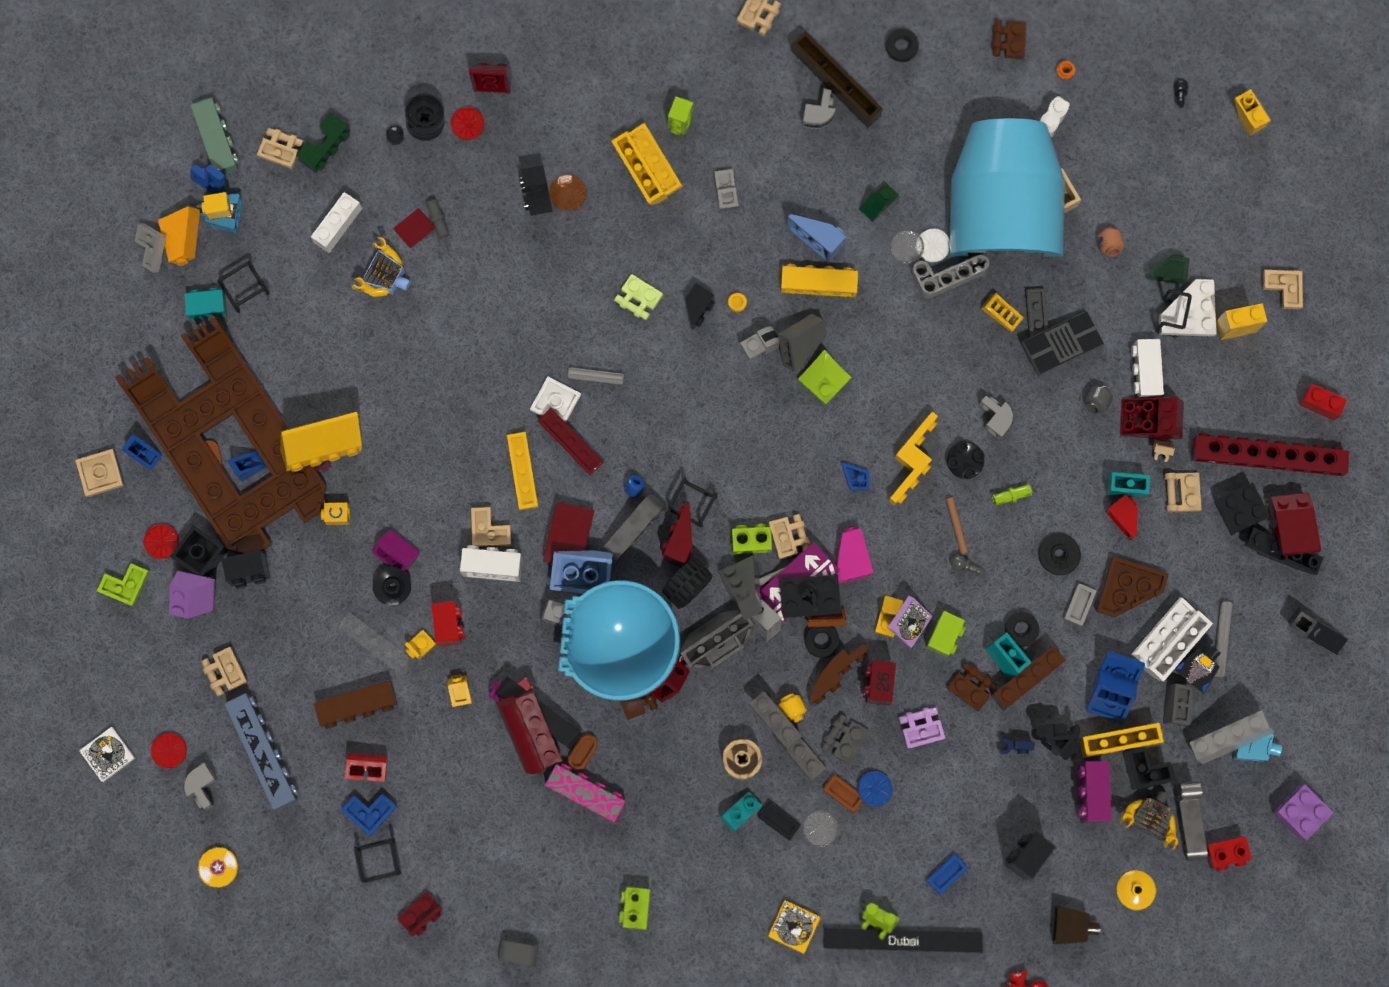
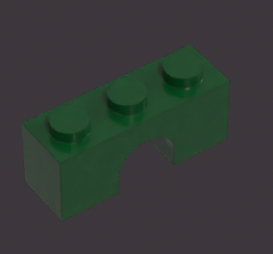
M331 112L319 126L321 132L327 136L325 143L315 146L307 141L296 154L298 161L315 173L325 168L327 159L330 156H334L339 149V144L342 141L345 142L350 136L348 124Z

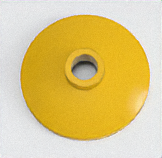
M1132 870L1126 872L1117 883V896L1120 902L1129 909L1142 910L1154 901L1156 895L1155 883L1143 871ZM1136 886H1139L1141 889L1139 894L1134 891Z

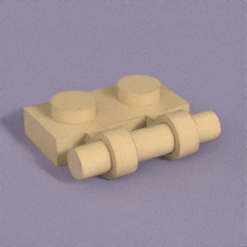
M747 0L737 18V23L751 30H754L755 26L759 25L761 28L758 33L765 36L772 26V20L779 13L778 9L781 3L774 1L773 5L768 4L769 0ZM763 11L768 13L765 20L760 18Z
M268 128L267 135L272 138L271 140L263 138L257 152V157L293 169L297 160L296 154L299 152L293 148L295 145L302 147L304 140L299 139L298 136L293 134L290 136L282 133V130ZM279 140H282V141H285V142H288V143H287V145L285 146V145L279 144L278 141H279Z
M800 514L793 516L794 523L789 524L788 517L769 522L779 560L797 555L796 547L801 546L802 551H804L810 544L809 537H806L804 530L805 523L801 520ZM792 530H797L798 540L794 541Z
M232 647L214 654L215 663L213 664L210 663L208 658L201 661L204 667L202 670L208 676L211 682L210 687L212 691H215L217 697L224 694L222 686L225 684L228 690L231 691L247 683ZM217 669H219L223 677L219 680L217 679V676L214 672Z

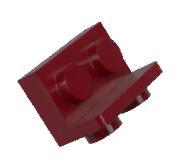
M426 891L397 920L412 937L415 935L419 937L426 931L425 925L430 921L434 923L442 915L440 911L443 909Z

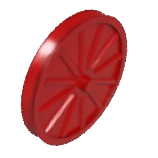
M463 107L457 110L451 118L452 131L460 139H475L484 129V118L477 109Z
M158 524L152 526L145 533L143 544L149 555L157 559H164L170 557L179 544V538L172 527Z
M162 734L152 743L151 757L162 768L170 769L177 767L186 757V744L176 734Z

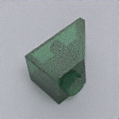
M1181 254L1169 256L1152 269L1146 279L1184 284L1188 279L1190 258H1186Z

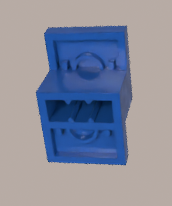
M1107 651L1095 677L1093 694L1087 704L1086 711L1124 723L1136 698L1138 681L1145 668V662Z

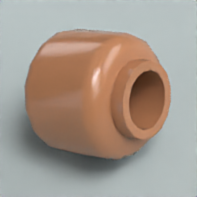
M1108 227L1099 234L1098 243L1103 254L1109 257L1120 254L1124 248L1121 231Z

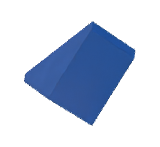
M134 434L131 435L121 449L149 470H152L162 454Z
M257 451L228 460L236 476L242 482L267 467Z

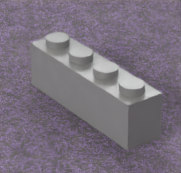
M1261 710L1190 742L1196 759L1200 763L1205 764L1268 736L1275 731L1267 714Z

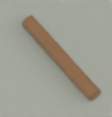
M953 497L948 498L946 502L961 555L966 554L968 550Z

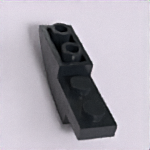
M1254 527L1250 528L1244 546L1257 551V554L1313 575H1318L1324 558L1315 553L1282 556L1277 538Z

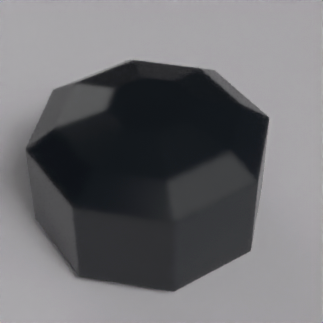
M391 126L386 131L387 141L392 145H400L405 139L404 131L399 126Z

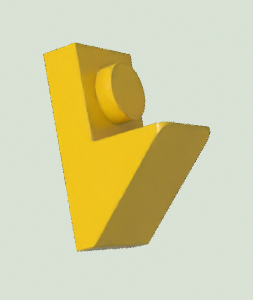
M889 596L884 597L875 633L894 638L895 634L888 629V626L902 607L903 600Z

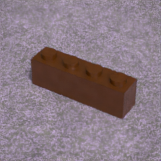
M1053 645L991 695V697L1003 711L1006 710L1066 661L1065 658Z
M390 681L314 703L319 725L326 729L336 727L337 723L341 721L345 723L356 721L355 717L363 715L364 718L371 717L378 710H382V712L391 711L394 709L393 706L398 705Z

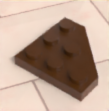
M1113 556L1096 612L1115 618L1162 594L1169 574Z

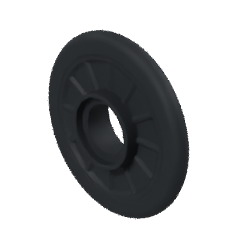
M1054 534L1047 537L1040 545V563L1051 574L1067 575L1073 572L1079 565L1081 559L1080 548L1077 542L1070 536ZM1058 549L1063 550L1065 553V557L1062 560L1055 557V551Z

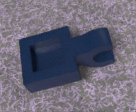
M1007 739L999 741V743L1007 745L1006 750H999L1000 754H1007L1011 750H1017V754H1029V751H1033L1035 748V742L1009 741Z

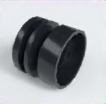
M420 93L413 96L407 102L405 119L409 134L421 141H431L442 133L445 126L444 107L436 96Z

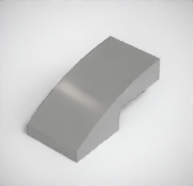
M733 169L714 171L719 209L738 206Z

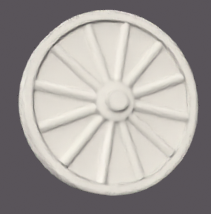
M928 229L917 239V252L925 261H941L949 253L950 240L943 231Z

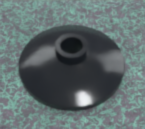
M388 567L381 570L373 581L374 595L385 605L395 606L403 603L411 592V580L408 574L397 567ZM392 583L396 584L395 590L390 589Z

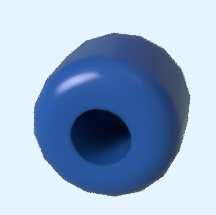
M630 476L624 484V491L631 497H638L645 487V482L639 476Z

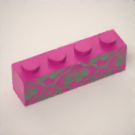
M563 763L561 766L556 764L545 784L546 787L614 823L616 822L626 803L623 800V795L615 791L611 794L605 791L606 786L598 782L594 785L588 781L589 777L579 773L577 776L571 772L572 768Z

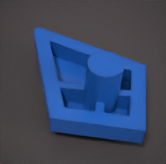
M844 462L841 463L850 491L870 490L868 470Z

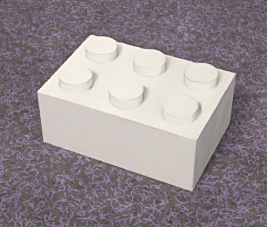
M467 546V548H462L460 572L463 577L521 582L523 558L521 553L514 549H506V552L498 551V548L487 547V550H479L478 546Z

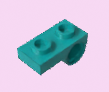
M748 792L720 819L734 833L762 805Z

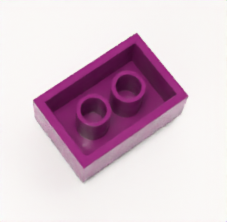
M1085 761L1080 763L1079 767L1076 768V778L1080 779V787H1077V799H1080L1081 806L1077 809L1078 819H1081V823L1111 822L1109 761Z

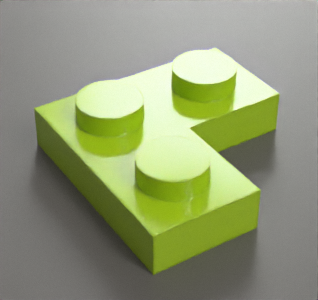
M130 563L123 580L104 574L97 592L134 607L150 571Z

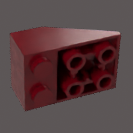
M1178 397L1122 399L1120 436L1164 440L1182 439L1184 402Z
M686 502L685 506L681 505L677 514L678 522L677 524L673 523L669 532V537L671 538L669 541H665L661 550L664 561L681 568L688 562L693 548L689 502Z

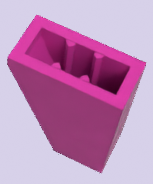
M851 527L845 529V533L841 535L837 567L840 569L837 573L839 584L871 576L874 573L861 528Z

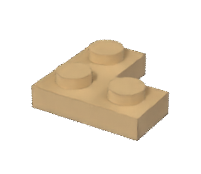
M1263 271V290L1282 291V309L1303 308L1302 271Z
M491 507L471 508L472 546L511 545V526H492Z

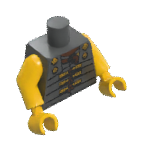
M1162 791L1157 792L1154 800L1146 797L1134 801L1128 805L1124 815L1119 819V823L1123 820L1127 822L1126 828L1132 826L1160 841L1165 840L1164 847H1167L1168 843L1173 846L1172 850H1174L1178 844L1175 816L1172 814L1173 810L1165 806L1169 795Z

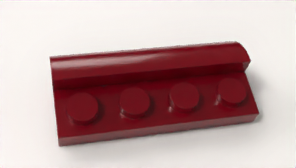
M533 690L516 697L512 695L496 702L525 773H541L544 771V768L562 761Z

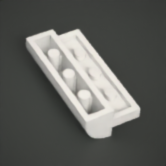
M1179 598L1133 651L1131 656L1135 660L1145 662L1144 670L1155 679L1164 682L1213 623L1200 611H1196L1183 598Z

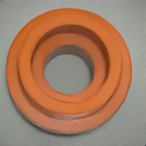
M1069 61L1059 63L1056 69L1057 75L1065 80L1072 78L1075 73L1074 65ZM1066 68L1069 72L1064 73L1062 69Z

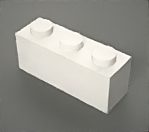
M344 192L312 234L313 242L330 253L362 210L360 202Z
M1139 339L1131 347V355L1135 357V364L1132 367L1133 375H1136L1134 394H1137V398L1162 397L1164 390L1160 339Z

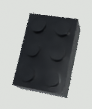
M1038 832L1023 835L1017 842V845H1019L1017 850H1012L1006 857L1007 863L1005 866L1023 880L1033 879L1056 846Z

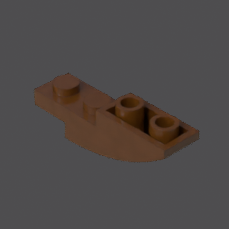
M862 644L849 655L843 649L829 662L814 685L809 699L810 704L815 702L818 705L826 698L824 694L828 691L833 693L841 687L840 682L843 679L839 673L841 672L844 675L852 668L850 665L854 661L859 663L867 657L865 653L869 649L865 644Z

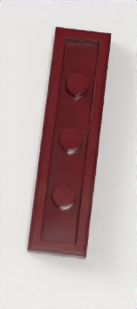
M552 408L538 420L541 426L590 476L604 463Z

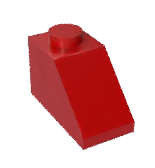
M1125 494L1105 512L1129 540H1132L1137 533L1138 508L1136 507L1137 503L1135 500Z

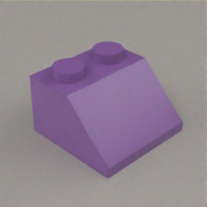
M177 571L170 584L169 614L188 619L213 611L215 604V579Z

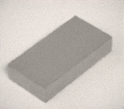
M1078 583L1064 620L1082 627L1096 590Z

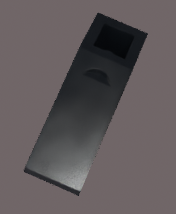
M1298 607L1288 621L1291 628L1336 655L1348 641L1346 637L1301 607Z

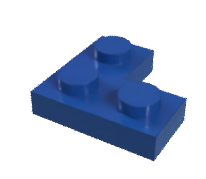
M196 164L190 169V179L211 194L225 192V175L220 169H215L211 165L204 169Z
M381 794L368 808L354 795L341 811L371 837L397 806L384 794Z

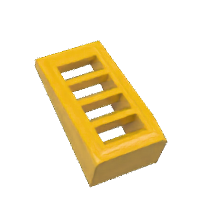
M997 293L992 294L981 307L985 313L1011 332L1014 331L1024 318ZM995 301L997 304L992 308L991 305ZM1000 306L1003 307V309L998 314L996 311L999 309ZM1006 311L1010 312L1005 319L1002 317ZM1014 315L1016 318L1010 324L1008 321Z

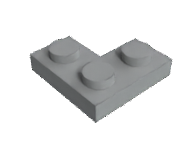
M138 223L135 242L145 247L142 266L151 272H159L166 236L145 223Z

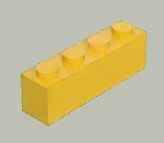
M787 264L782 267L781 293L856 297L858 271H854L853 268L837 270L834 267L827 266L821 269L813 265L797 267L795 264Z
M1160 723L1079 739L1083 758L1164 742Z

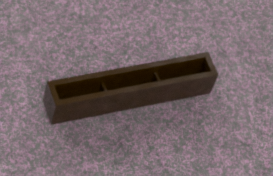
M806 31L792 43L791 52L867 128L881 117L883 108Z

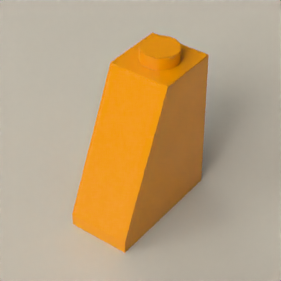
M185 207L158 220L161 234L166 236L165 250L168 262L183 266L195 258L200 219L199 209Z

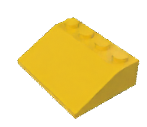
M357 412L281 432L280 451L286 470H292V472L299 471L308 465L311 467L318 466L323 461H336L345 455L349 457L355 456L362 448Z

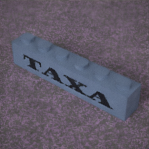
M245 693L225 703V707L273 810L277 811L297 801L296 795H298V791L295 785H291L288 780L290 777L286 766L282 767L279 761L282 759L278 749L274 750L272 746L274 739L269 731H265L263 725L266 722L262 714H258L255 709L258 705L254 697H250Z

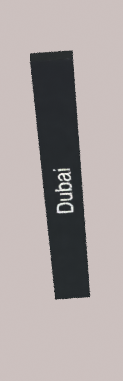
M824 928V949L983 953V933L893 930V932L887 933L882 940L879 938L880 933L883 932L882 930Z

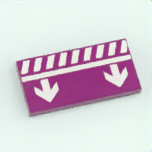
M813 542L760 590L761 598L784 622L788 618H783L780 579L837 574L840 569Z

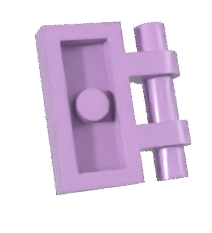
M926 707L922 711L915 713L907 712L904 716L898 717L900 724L908 723L909 728L902 730L907 749L945 739L941 721H932L931 716L938 715L936 707L930 709ZM925 719L926 724L915 725V720Z

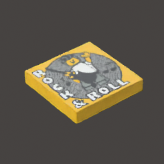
M784 900L768 937L804 954L821 917Z

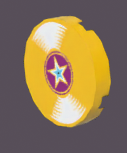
M213 848L202 855L198 865V872L200 878L211 887H224L234 881L239 864L236 856L231 851L225 848Z

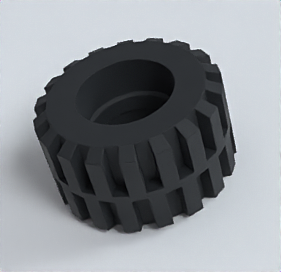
M696 558L692 559L671 577L663 587L662 593L678 609L683 608L708 585L713 575Z

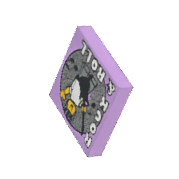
M908 596L888 626V629L904 644L912 648L932 618V615L913 597Z

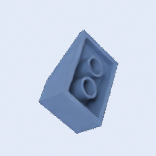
M793 214L788 216L787 228L828 263L843 249L846 236L841 228H835L832 224Z
M555 551L550 590L584 594L595 586L609 582L613 553L602 551Z

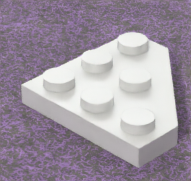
M1195 279L1183 291L1192 295L1185 329L1164 325L1160 329L1159 335H1216L1214 280ZM1179 295L1159 315V324L1165 321L1182 325L1188 297Z

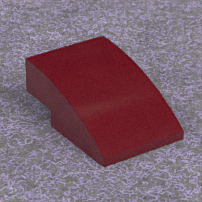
M557 501L543 562L553 564L555 551H586L595 510Z

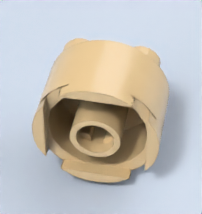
M740 739L731 742L726 747L722 757V764L726 773L732 778L747 780L759 771L762 764V755L755 743L750 740ZM745 755L747 763L739 764L737 757Z

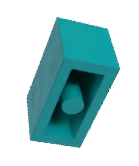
M210 288L209 291L191 290L190 293L184 294L185 311L189 320L205 319L212 315L214 317L227 316L226 294L223 290Z
M1111 472L1108 476L1107 495L1124 496L1126 494L1128 497L1146 498L1150 493V475Z
M1007 632L985 649L1009 680L1032 663Z

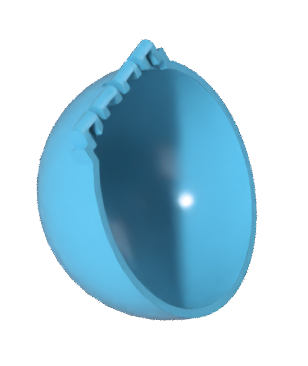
M612 581L593 587L581 597L565 600L564 614H568V617L563 618L560 653L564 654V657L559 658L558 671L565 672V676H573L583 688L592 694L611 700H631L642 697L658 688L668 678L679 655L680 632L674 613L666 601L656 592L638 583Z

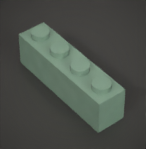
M212 98L191 104L211 165L215 169H220L224 175L238 171L237 164L240 162L237 154L232 153L231 147H234L231 137L226 136L225 131L228 128L225 120L220 119L219 114L222 111L219 103H215Z

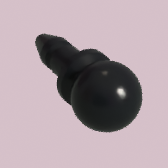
M1178 79L1174 83L1175 96H1177V103L1181 109L1185 104V96L1188 94L1189 87L1185 79Z

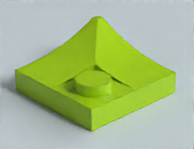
M823 350L809 368L798 378V381L824 405H827L852 377Z

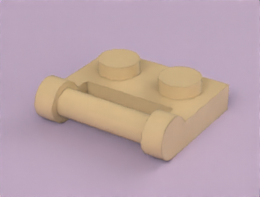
M1199 473L1164 474L1165 480H1167V512H1197L1202 510ZM1174 480H1179L1181 505H1176Z

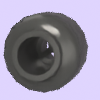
M1104 385L1093 386L1086 395L1084 402L1090 412L1094 414L1104 413L1110 406L1113 396L1108 387Z

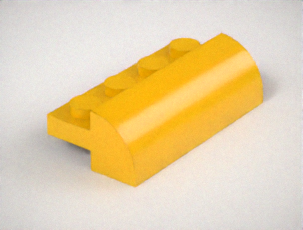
M645 123L628 133L626 131L612 140L613 145L650 205L660 203L667 199V196L683 187Z

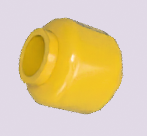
M792 693L780 699L781 703L778 705V708L789 721L797 723L804 719L803 715L807 712V708L801 696Z

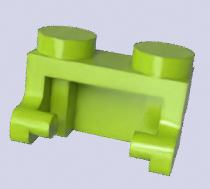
M869 903L862 917L866 920L862 925V929L866 930L869 924L883 931L879 936L883 940L887 933L893 932L900 918L892 913L881 910L874 903Z

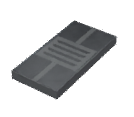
M1088 311L1022 341L1021 344L1037 375L1040 376L1103 346L1104 342Z

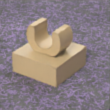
M1154 439V459L1157 460L1158 455L1164 454V462H1167L1169 455L1173 456L1174 444Z

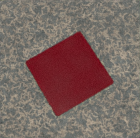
M420 208L416 209L393 228L409 248H412L435 229L434 224H431V221Z

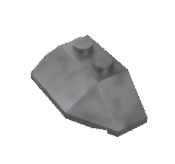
M739 610L722 612L690 633L679 652L689 668L713 669L745 647L754 623L751 618L744 620Z

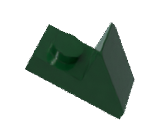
M885 182L876 192L873 191L859 210L873 222L899 195Z

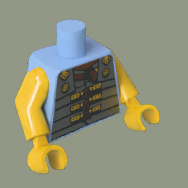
M377 237L381 244L378 246L376 243H373V247L379 248L381 251H377L364 278L358 277L354 279L358 281L359 286L351 285L352 289H361L362 292L372 297L393 295L397 287L407 291L411 281L403 277L405 273L403 262L398 254L389 245H386L384 238Z

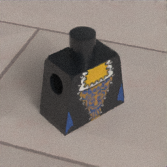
M1211 646L1205 654L1198 649L1174 670L1204 694L1220 668L1214 661L1221 652L1214 646Z

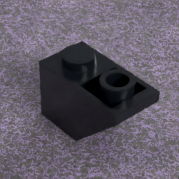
M695 283L685 298L687 315L692 330L696 326H701L705 320L704 314L706 311L710 312L715 305V295Z

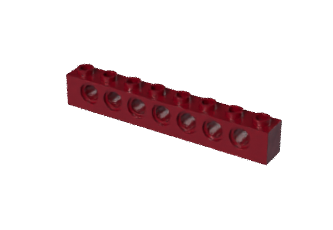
M1199 433L1193 438L1191 461L1343 477L1348 474L1349 451L1343 450L1342 447L1327 449L1323 445L1308 447L1304 443L1288 445L1285 441L1269 443L1265 439L1249 441L1246 437L1229 439L1227 435L1210 437V434ZM1209 445H1215L1217 452H1212L1209 449ZM1228 446L1234 447L1236 454H1231L1228 451ZM1247 449H1253L1255 456H1250ZM1266 451H1272L1274 458H1269ZM1286 452H1289V453L1292 454V456H1293V459H1292V460H1288V459L1286 458V456H1285V453H1286ZM1305 454L1311 456V462L1305 460ZM1324 456L1330 458V464L1325 463Z

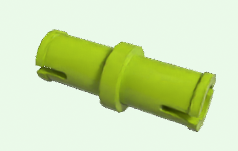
M1029 484L1014 489L1011 487L1005 492L993 494L992 501L995 506L1007 502L1014 503L1017 499L1032 496V490Z

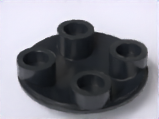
M960 441L948 451L947 466L956 477L971 479L982 471L985 454L977 445L971 442Z

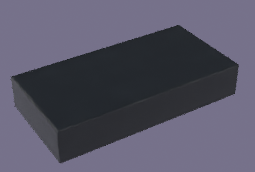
M771 802L766 805L758 817L789 841L801 826V824Z

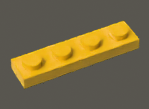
M526 432L507 435L519 511L537 508L538 502Z

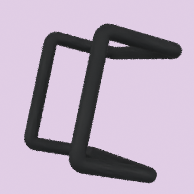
M249 261L217 280L237 313H240L238 306L264 291L266 295L270 294ZM248 265L262 288L235 303L222 281Z
M1169 289L1165 293L1162 300L1169 303L1174 301L1167 298L1170 293L1188 297L1183 324L1177 325L1163 321L1156 328V333H1159L1164 325L1185 329L1192 300L1191 294ZM1167 335V336L1178 337L1179 335Z
M683 477L668 505V509L670 512L678 514V511L674 510L672 506L684 484L711 497L699 522L691 518L693 524L702 527L703 521L718 495L688 482L687 478Z
M389 838V840L354 847L359 877L362 883L402 873L398 868L393 842H395V839ZM390 844L395 872L364 879L358 851Z

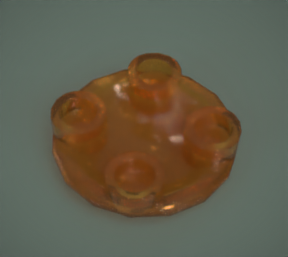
M564 175L554 180L550 186L549 194L551 202L559 209L575 211L585 201L587 191L581 179L572 175Z

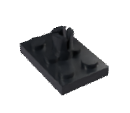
M838 574L780 579L783 618L842 613Z

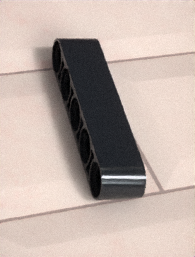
M507 676L495 692L504 699L512 695L516 697L528 691ZM537 699L552 736L571 750L583 734Z

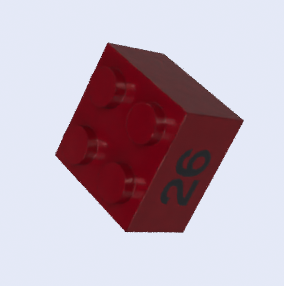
M872 661L870 665H867L865 679H868V685H865L863 689V698H866V703L889 706L893 702L896 663Z

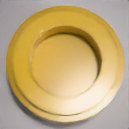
M733 293L729 297L728 307L733 312H741L746 308L747 300L743 294Z

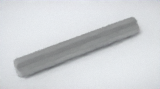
M1226 601L1221 603L1216 649L1221 654L1214 661L1220 666L1215 675L1218 678L1225 676L1233 606L1231 602Z

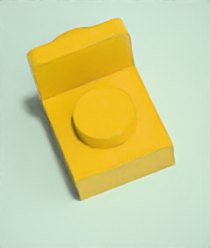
M422 630L409 643H405L407 647L405 651L412 659L417 657L420 660L436 643Z
M458 674L448 679L452 707L472 703L467 676Z

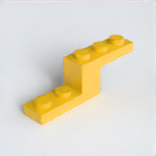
M933 412L930 413L895 456V459L909 469L911 473L889 499V502L894 506L897 502L901 504L908 496L905 494L909 488L913 490L919 483L917 478L921 473L925 475L932 467L929 465L932 459L915 445L919 447L925 440L923 435L927 430L931 432L938 424L935 422L938 416Z

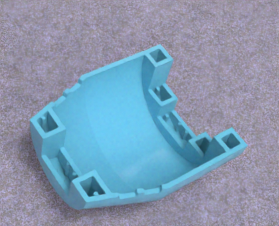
M1005 118L982 120L971 124L951 179L949 256H969V253H986V251H1024V253H1044V256L1063 257L1065 179L1046 123L1030 119Z

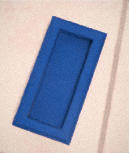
M954 853L926 881L941 895L968 867Z

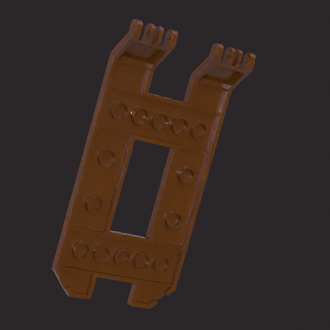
M212 315L208 320L216 330L210 334L205 324L201 322L199 326L206 335L205 337L201 336L196 327L192 328L199 341L193 344L187 333L181 335L185 344L211 380V383L179 403L149 357L143 359V363L150 370L147 374L144 375L142 373V369L138 364L133 365L140 376L139 379L136 378L130 368L127 369V374L134 381L131 384L127 385L124 377L120 374L115 378L141 414L226 548L240 553L258 550L262 552L272 545L262 529L292 509L296 510L304 524L321 513L327 487L315 468L310 465L296 472L286 470L280 451L281 432L289 429L214 315ZM232 415L272 474L271 477L241 496L201 437L202 434Z

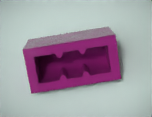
M391 529L377 541L372 552L389 567H397L405 572L408 571L420 554L418 550Z

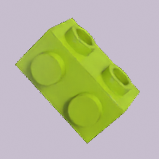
M626 887V891H622L621 903H625L624 911H620L619 923H623L624 928L647 929L650 889Z

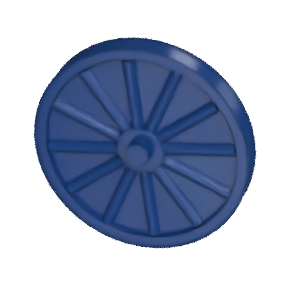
M879 771L868 772L859 780L858 793L867 805L873 807L882 806L892 796L893 788L890 779Z

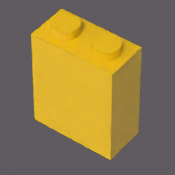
M1263 303L1225 311L1216 321L1220 340L1257 333L1267 322Z

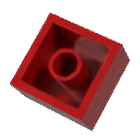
M455 601L431 604L436 644L439 647L461 645L462 639H465V631L459 621L463 620L460 606H457Z

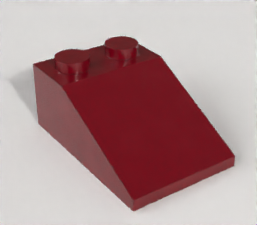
M479 63L478 65L473 64L469 68L473 92L511 93V66L503 63L497 65Z
M1300 493L1272 496L1268 513L1271 516L1270 520L1282 556L1321 552L1315 510L1310 494Z

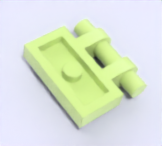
M631 274L621 289L627 295L624 298L617 295L614 301L619 303L623 309L627 308L632 311L636 317L647 320L650 314L644 311L645 308L648 307L654 310L663 293ZM633 298L641 304L639 306H636L630 301Z

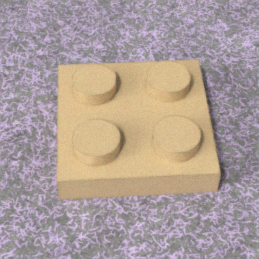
M113 449L75 460L86 497L124 486Z

